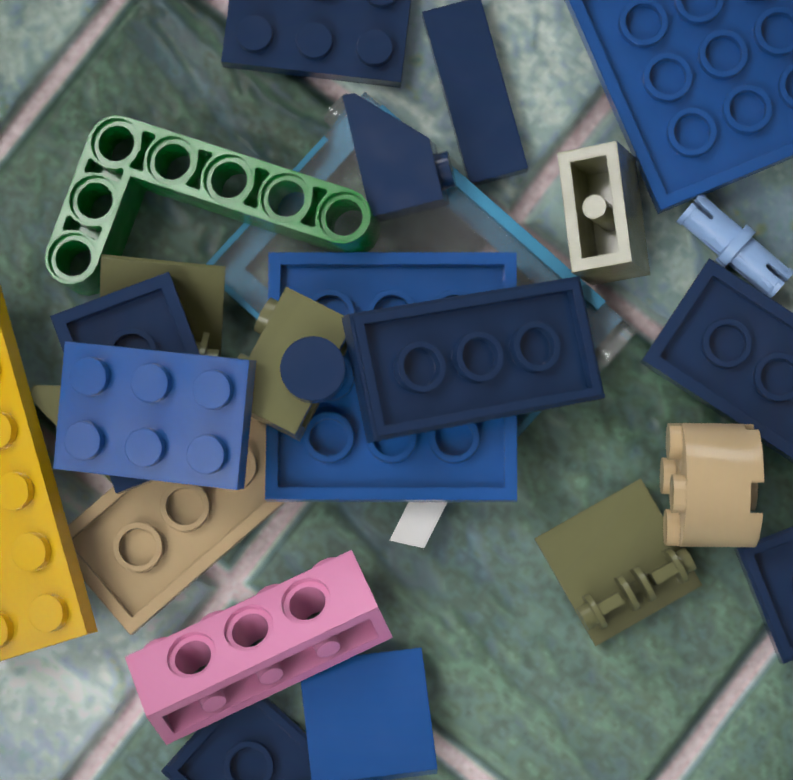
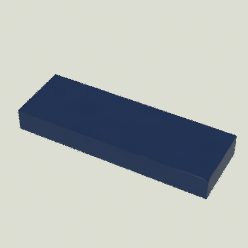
M464 0L423 11L424 27L466 178L472 184L478 186L526 173L528 171L527 161L482 1Z

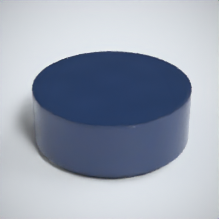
M309 336L295 341L287 348L281 360L280 373L284 385L295 398L306 403H322L333 398L341 390L346 378V364L342 353L335 344L322 337Z

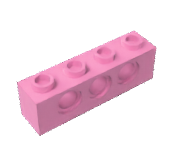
M350 550L337 557L321 560L312 569L280 584L266 586L255 596L234 606L209 613L200 622L168 637L154 639L146 644L143 649L126 656L125 660L147 719L165 744L168 745L393 638L357 559L353 551ZM321 612L316 617L306 620L312 614ZM264 638L259 644L250 647L257 640ZM207 665L202 671L195 673L200 667Z

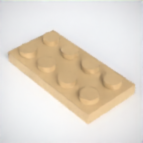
M251 417L244 489L232 490L152 481L121 494H116L114 487H112L68 525L83 580L130 635L135 634L286 503L267 502L265 500L266 424Z

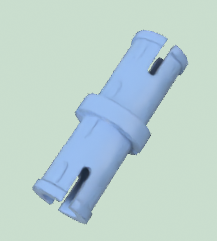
M700 194L676 222L680 226L683 225L718 255L715 260L717 264L724 268L729 265L753 287L772 298L785 284L784 282L792 276L793 269L784 265L752 236L756 231L746 224L744 228H741L706 197V194Z

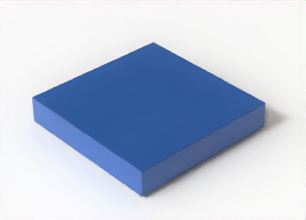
M422 647L355 655L301 681L311 780H392L437 774L438 768Z

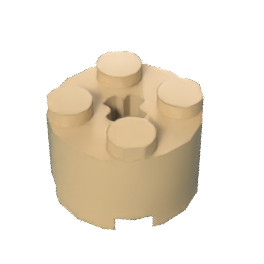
M667 423V458L662 457L660 461L661 494H669L670 509H665L663 517V539L665 546L756 547L760 539L763 513H750V511H755L757 506L758 483H764L763 448L759 429H754V424Z

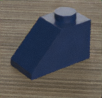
M351 93L342 96L366 199L371 206L373 216L379 222L450 205L446 189L456 187V180L448 151L438 153L436 145L427 136L359 95Z

